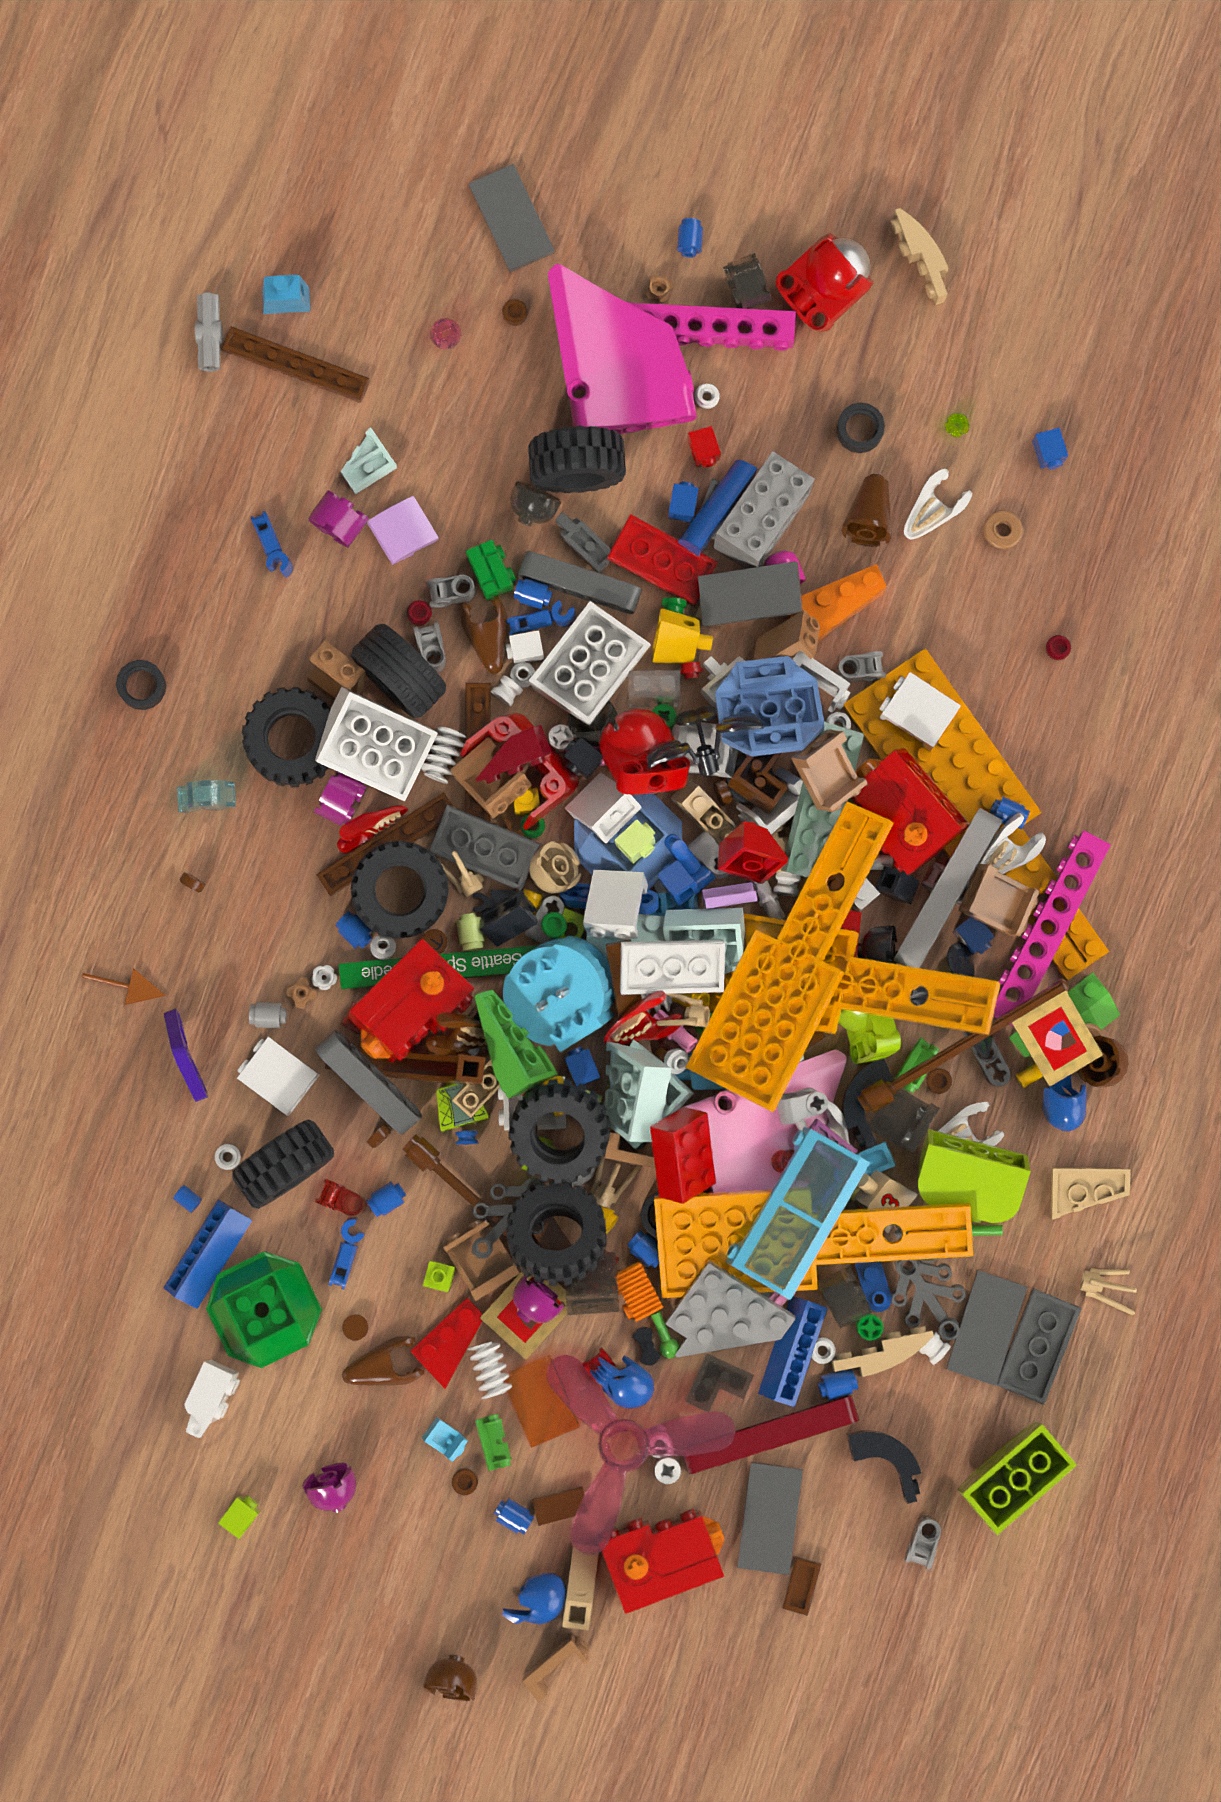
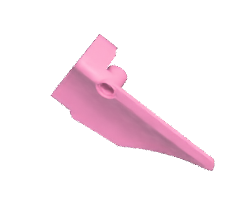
M834 1049L800 1062L783 1094L812 1088L825 1094L828 1101L833 1103L846 1064V1055ZM730 1090L722 1091L717 1095L685 1106L708 1113L716 1184L706 1189V1193L768 1190L774 1188L795 1152V1144L792 1143V1140L799 1131L795 1123L789 1125L781 1124L777 1107L773 1113ZM718 1099H723L727 1103L726 1111L719 1108ZM824 1111L822 1114L803 1119L809 1128L815 1119L827 1125L828 1116ZM811 1150L790 1188H802L810 1185L818 1154Z

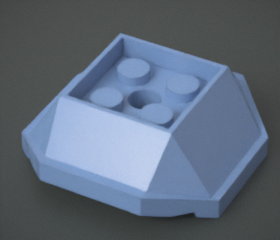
M789 656L737 662L732 668L731 673L715 692L719 723H723V719L728 716L744 712L754 713L763 723L764 729L721 733L723 743L749 756L804 750L825 728L817 680L807 671L797 666L796 662ZM766 712H772V713H774V714H773V715H766L765 713H766Z
M654 793L632 795L642 808L607 843H604L593 830L578 819L574 820V851L579 858L580 864L591 875H593V870L643 872L648 884L647 890H650L659 881L657 874L660 873L661 869L665 865L676 861L665 846L664 841L670 834H675L682 840V821ZM638 820L641 824L646 822L654 830L655 834L653 836L656 844L654 845L655 849L646 858H639L633 864L616 846L614 840L634 821Z

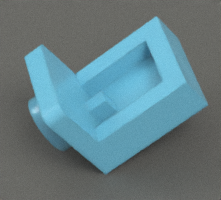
M887 1142L856 1154L870 1162L864 1174L869 1176L874 1171L882 1172L896 1166Z
M438 1417L435 1418L422 1436L426 1443L444 1454L452 1462L463 1453L468 1441L459 1431Z

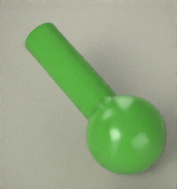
M972 1225V1237L1003 1235V1225Z
M656 1311L651 1314V1317L661 1339L660 1353L665 1358H674L680 1345L677 1340L670 1337L661 1311Z

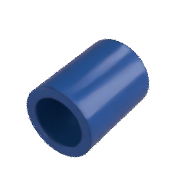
M183 1185L177 1191L173 1200L192 1213L201 1203L202 1198Z

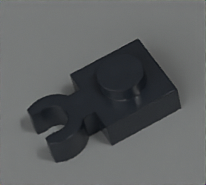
M491 890V897H486L482 893H474L473 899L479 898L483 901L481 907H473V912H484L486 909L514 895L516 890Z

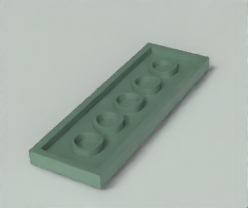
M824 722V730L815 739L828 729L843 731L847 741L841 745L855 771L864 734ZM804 782L802 783L785 851L788 863L781 868V871L809 877L848 800L842 803L843 806L837 811L818 810Z

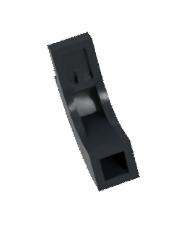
M885 1059L875 1061L860 1070L847 1086L842 1101V1114L847 1130L856 1127L857 1132H854V1136L860 1147L864 1145L865 1150L877 1146V1143L866 1120L865 1110L856 1096L862 1093L861 1090L881 1078L884 1083L888 1080H894Z
M862 1430L846 1434L853 1461L872 1457L890 1461L897 1470L904 1502L907 1504L917 1502L916 1495L920 1494L917 1479H912V1475L921 1474V1470L916 1458L903 1443L879 1431Z

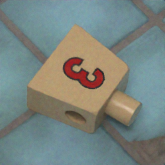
M874 1171L871 1176L863 1174L857 1184L860 1190L855 1196V1201L861 1209L907 1207L918 1194L887 1175ZM889 1224L883 1230L889 1233L895 1224Z

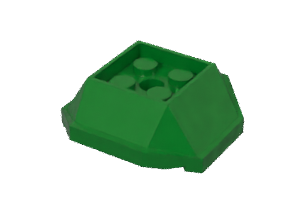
M266 1251L217 1274L206 1308L227 1355L261 1369L310 1345L323 1310L301 1263ZM261 1302L266 1303L269 1307V1313L266 1317H260L256 1312V1307Z

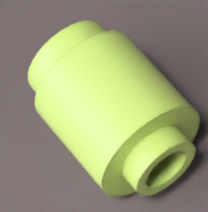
M475 913L460 915L461 920L456 921L459 944L463 947V951L483 949L485 939L484 933L480 930L481 917H476Z

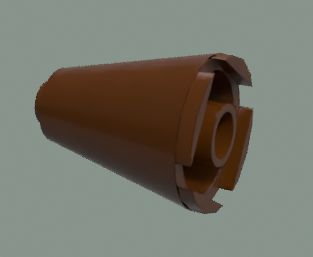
M871 474L864 478L842 525L841 531L845 538L846 535L852 537V542L855 544L877 547L880 546V542L886 541L887 544L891 540L889 484L880 474Z

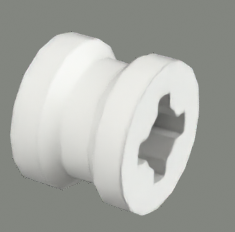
M503 675L500 679L501 683L498 687H494L491 692L500 701L511 707L515 696L520 695L523 690L513 680Z
M566 725L554 726L549 732V744L556 752L563 753L567 745L574 740L572 730Z
M788 872L776 873L778 881L773 892L779 895L798 897L799 890L797 889V884L801 881V876Z
M934 1332V1336L919 1350L921 1354H926L929 1357V1361L933 1365L941 1360L951 1348L948 1343H943L940 1340V1335L937 1332Z
M670 1456L660 1458L654 1467L656 1478L664 1484L676 1482L681 1474L679 1463Z

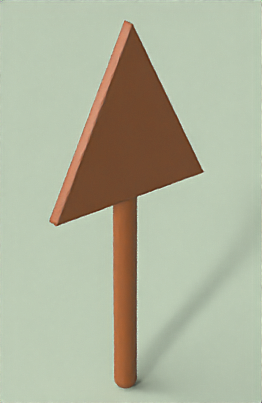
M134 968L130 984L86 973L82 974V977L85 979L128 989L124 1005L166 996Z

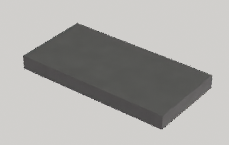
M514 164L469 183V188L509 273L555 253Z
M796 561L698 576L704 627L797 614L803 611L799 568Z
M447 805L429 851L454 863L456 861L452 852L456 851L465 868L521 891L530 873L531 858L540 848L541 843Z
M977 1270L959 1325L960 1332L958 1337L955 1338L946 1366L947 1370L994 1386L997 1385L1027 1290L1026 1286Z
M1032 1288L1005 1357L997 1386L1045 1405L1082 1308Z
M755 1462L750 1463L737 1568L789 1575L802 1469Z

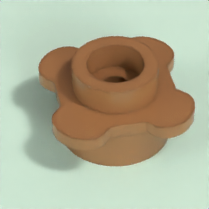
M658 275L651 276L649 288L645 290L646 297L658 299L660 303L667 302L669 290L673 288V282Z
M305 978L299 979L294 987H289L286 991L287 996L295 1001V1006L299 1009H303L308 1002L315 1000L317 997V992L309 987L308 980ZM300 991L304 992L303 996L299 995Z

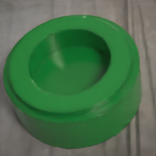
M551 912L543 917L541 928L547 937L559 938L566 932L567 922L560 913Z

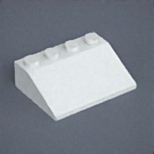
M590 601L533 674L529 682L532 689L550 702L590 725L651 644Z
M341 687L330 710L315 761L405 801L438 732L390 708Z

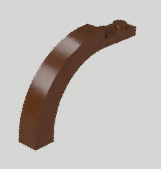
M356 1047L388 1078L478 1085L483 1082L485 1057L461 1054L443 1056L409 1053L402 1061L396 1059L391 1063L387 1058L374 1059L362 1047ZM327 1063L325 1064V1069L333 1070Z

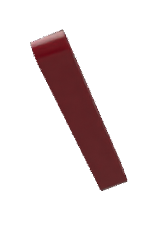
M848 1395L692 1444L681 1450L688 1473L694 1474L860 1421L853 1397Z

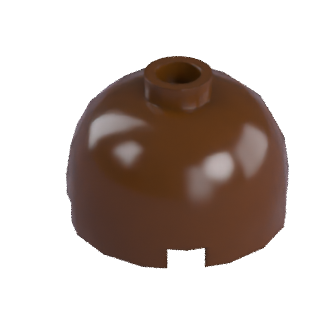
M1100 1035L1094 1036L1093 1038L1103 1055L1080 1068L1077 1072L1080 1079L1091 1086L1099 1088L1114 1086L1127 1073L1129 1066L1128 1055L1124 1046L1115 1039Z
M449 1655V1659H440L429 1668L423 1689L433 1695L438 1690L439 1693L443 1694V1698L470 1701L471 1698L475 1700L477 1691L476 1673L470 1665L464 1663L465 1658Z

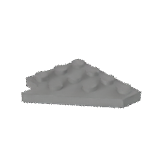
M708 1260L671 1312L665 1324L685 1337L675 1354L677 1357L781 1340L794 1322L795 1315Z

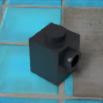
M582 737L577 742L572 740L564 749L566 753L564 760L567 762L565 764L566 768L575 775L580 773L587 780L603 762V755Z
M884 866L875 889L894 901L911 905L920 881L911 875H907L903 870L900 872L898 869Z

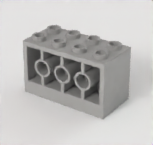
M772 451L716 533L714 549L745 569L762 567L811 495L815 478Z

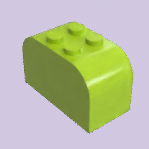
M931 1129L927 1130L917 1166L919 1192L927 1204L970 1203L971 1221L977 1223L981 1221L1001 1223L1011 1219L1020 1208L1031 1172L1028 1155Z
M1033 1422L1017 1433L971 1473L959 1486L958 1491L992 1532L998 1535L1074 1469L1077 1464L1043 1424Z

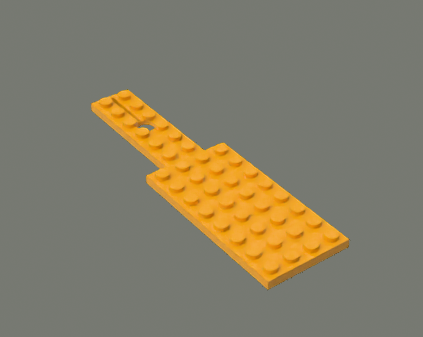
M926 648L886 674L885 678L879 679L844 703L843 708L859 731L864 734V738L879 759L884 760L894 750L905 748L970 824L979 808L990 812L995 799L1000 800L1002 796L1024 805V809L1030 811L1025 824L1042 813ZM910 672L961 705L931 751L922 747V742L892 722L880 718L883 713L880 707L887 697L891 699L894 697L897 691L893 688L900 677L906 678ZM1004 824L1000 825L997 832L1004 826ZM1017 828L1007 836L1009 840L1018 846H1023L1030 840L1023 828ZM967 829L943 849L949 859H951ZM1040 853L1028 863L1003 874L1027 887L1038 889V895L1047 894L1045 890L1051 879L1056 880L1057 878ZM1054 899L1053 908L1056 911L1062 912L1064 910L1063 901ZM1036 908L1031 910L1028 917V924L1033 925L1036 916L1033 915ZM1079 908L1052 959V962L1066 981L1109 952ZM1047 921L1041 923V930L1045 934H1051L1053 931L1051 923Z

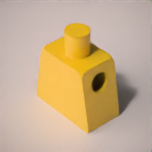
M660 609L652 647V661L654 663L693 662L696 649L711 650L713 636L700 634L698 619L670 610Z

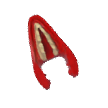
M396 805L355 817L341 826L339 830L341 838L337 842V849L343 853L355 850L372 839L378 832H382L384 828H389V824H394L395 819H399L408 812V808Z
M659 990L635 1003L606 1032L604 1042L606 1045L607 1042L622 1045L631 1043L633 1039L635 1041L664 1038L674 1033L681 1025L658 1026L657 1022L680 1020L683 1017L680 1013L670 1015L661 1020L650 1016L647 1010L657 1006L666 999L667 995L665 992Z

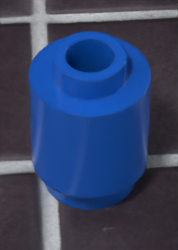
M685 218L678 227L677 251L682 253L684 257H696V254L702 252L703 227L700 220Z
M519 579L514 599L519 600V603L543 609L544 605L549 606L552 591H548L549 585L525 579V581Z
M1002 796L1000 800L995 799L989 813L1003 820L1001 824H1005L1013 815L1021 813L1024 816V820L1018 828L1022 829L1030 811L1024 809V805Z
M350 911L342 916L335 925L339 929L338 933L354 949L359 946L362 949L365 948L373 939L370 936L373 931L356 914L353 915Z
M390 1181L371 1193V1197L366 1201L376 1217L382 1214L385 1216L404 1204L403 1197L407 1195L399 1183L394 1185Z
M640 1230L627 1246L631 1249L630 1253L647 1269L651 1265L656 1268L659 1265L658 1243L648 1233L644 1234Z
M850 1369L821 1376L818 1388L822 1398L827 1397L828 1401L853 1394V1391L858 1389V1384L853 1370Z
M509 1498L506 1502L501 1500L493 1513L497 1516L496 1522L516 1534L520 1532L523 1535L534 1518L533 1515L529 1514L530 1510Z

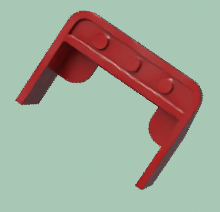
M515 712L497 717L465 742L460 756L462 758L466 757L487 737H493L498 742H506L510 736L534 726L521 713ZM550 744L552 754L544 756L545 762L533 766L543 777L540 783V791L547 801L529 815L523 825L525 830H528L572 795L578 787L579 780L577 775L566 768V762Z

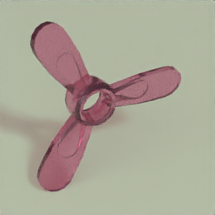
M570 1355L557 1356L547 1367L546 1378L549 1386L572 1413L599 1435L598 1451L604 1464L584 1495L571 1527L570 1537L572 1543L581 1553L596 1554L606 1547L620 1512L626 1475L641 1467L648 1458V1455L692 1456L721 1451L729 1447L733 1442L735 1426L731 1418L722 1412L713 1411L684 1416L644 1430L641 1425L633 1420H618L601 1387L575 1357ZM620 1432H631L638 1442L639 1454H635L628 1460H616V1457L610 1450L609 1438L612 1439Z

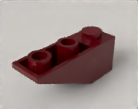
M542 725L531 727L510 736L477 776L476 782L485 780L487 784L500 780L501 773L508 771L510 776L523 771L522 765L530 762L531 766H535L545 762L544 756L552 754Z

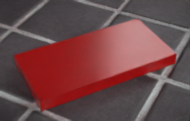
M632 514L628 516L606 558L671 595L686 600L693 607L696 606L700 598L698 576L712 574L718 564V561L703 553L698 557L679 544L678 539Z

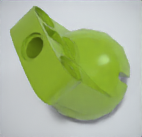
M841 1009L838 1023L847 1030L850 1055L855 1064L884 1059L895 1054L900 1049L901 1039L896 1029L894 1018Z

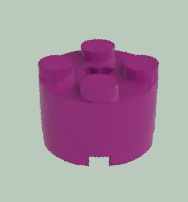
M327 490L308 519L311 524L325 535H330L334 538V541L349 548L369 518L359 510L355 512L352 509L354 505L344 497L339 498L333 492Z
M335 770L334 774L337 777L332 775L319 799V805L322 807L321 809L316 807L314 813L342 826L343 823L346 824L351 821L355 813V809L352 806L355 801L360 803L366 791V786L363 785V782Z

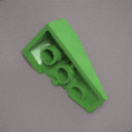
M1093 972L1067 992L1085 1024H1095L1102 1030L1120 1016L1110 993ZM1016 1031L1009 1039L1024 1058L1031 1056Z
M489 990L475 995L495 1077L507 1098L521 1095L534 1088L535 1085L555 1077L557 1072L545 1051L540 1046L535 1047L526 1037L529 1032L524 1027L520 1028L512 1020V1012L493 990Z

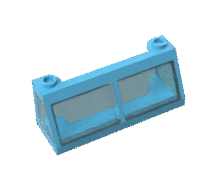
M804 1127L803 1130H799L792 1140V1143L795 1144V1152L744 1240L739 1241L737 1244L733 1243L726 1254L728 1257L726 1263L791 1300L870 1164V1162L807 1127Z

